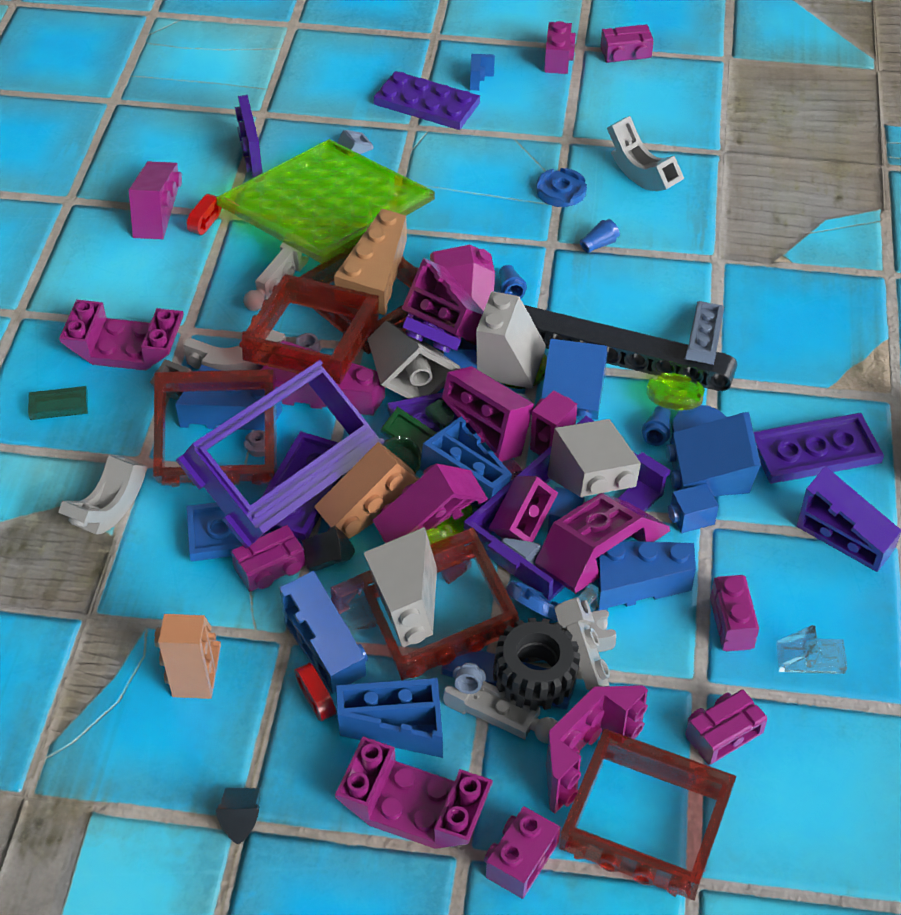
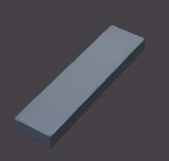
M697 301L686 354L687 360L714 365L724 311L723 305Z

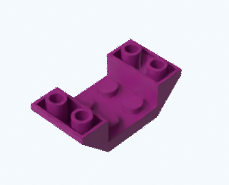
M76 299L59 340L63 345L92 365L146 371L169 355L184 313L178 310L156 308L151 323L111 319L106 317L103 302Z
M600 493L553 523L535 560V565L576 594L600 578L596 561L597 557L629 536L637 541L655 542L670 532V527L627 501Z
M643 685L593 687L549 730L546 772L549 809L554 814L563 805L568 807L578 796V780L581 776V756L579 754L580 750L587 743L592 745L598 739L601 732H603L619 746H622L629 738L635 739L640 734L645 725L643 716L648 707L646 704L648 689Z
M362 737L338 787L335 798L369 826L437 849L469 843L493 780L459 769L457 777L453 781L395 761V747Z

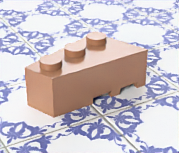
M377 442L314 507L330 527L336 526L350 539L373 524V519L381 513V509L388 503L394 502L402 494L403 489L415 483L419 477L405 462L380 442Z
M164 614L162 626L156 628L155 647L160 648V666L165 667L164 681L165 684H169L172 697L212 699L221 642L216 641L215 633H208L211 632L212 627L205 615Z

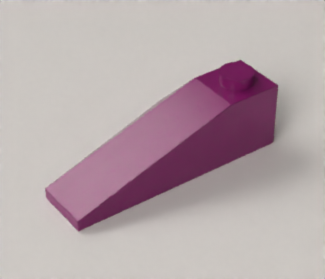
M470 244L432 252L430 254V261L444 266L484 311L491 291L494 292L495 270L491 254L485 249H479ZM465 339V341L470 342V343H472V344H474V345H477V343Z

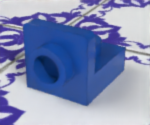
M471 54L470 90L479 91L480 81H484L485 76H494L495 55Z

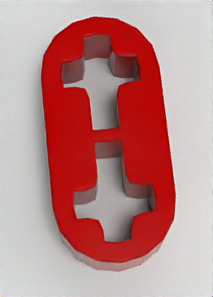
M206 194L189 214L187 230L203 235L220 215L222 199L215 195Z
M307 663L294 669L297 682L318 720L323 721L336 715L334 702L311 663Z

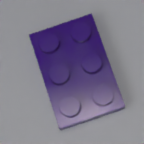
M248 95L238 96L239 106L235 107V114L239 126L237 130L246 171L252 172L254 182L263 181L259 139Z

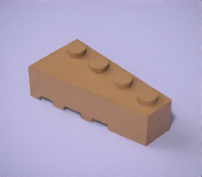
M385 209L380 210L334 275L337 301L386 316L388 300L392 295V286L394 280H396L398 265L401 263L407 242L406 215Z

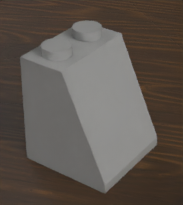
M491 291L476 330L477 370L497 382L499 381V383L532 389L546 345L519 296Z
M385 321L368 338L381 385L408 399L438 393L445 386L447 372L461 369L458 364L428 343L407 336L406 331L388 321Z
M605 419L555 428L547 475L551 480L579 497L636 487L641 463L611 420Z
M423 527L364 552L376 590L402 648L410 644L420 643L425 638L433 635L437 567L427 532Z

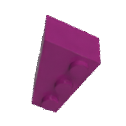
M147 161L129 188L133 238L164 240L178 188L182 185V173L178 172L177 163Z
M423 258L402 309L450 333L477 343L476 330L484 311L444 266Z
M472 366L447 372L442 399L458 417L462 416L466 423L470 424L481 438V443L485 442L501 462L522 456L534 403Z
M437 463L425 469L424 475L405 487L402 494L394 502L385 505L381 509V513L373 519L384 542L388 543L423 527L429 538L439 532L437 525L451 516L455 520L463 516L461 510L474 501L482 504L488 500L472 471Z

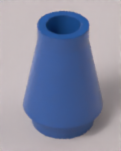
M611 219L601 220L580 240V245L586 253H590L593 250L615 243L616 238L620 236L619 229Z
M505 265L499 270L501 293L516 295L520 299L523 298L527 289L526 282L514 270L513 266Z
M657 406L653 414L643 425V438L648 444L660 446L669 440L671 435V411L668 407Z

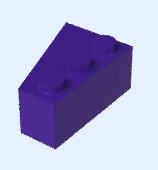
M826 466L806 488L796 527L878 572L896 549L901 529Z

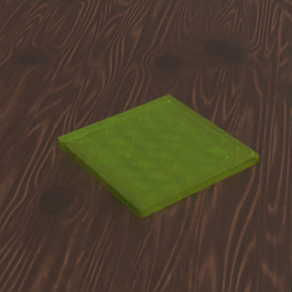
M328 139L216 197L217 205L323 264L356 245L381 209L407 216L435 200V192Z

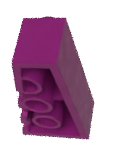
M284 340L281 341L256 376V381L279 387L321 360L323 362L321 366L327 371L360 414L373 416L385 398V387L381 385L376 370ZM308 383L282 400V404L294 406L295 402L310 404L311 408L316 409L326 407Z

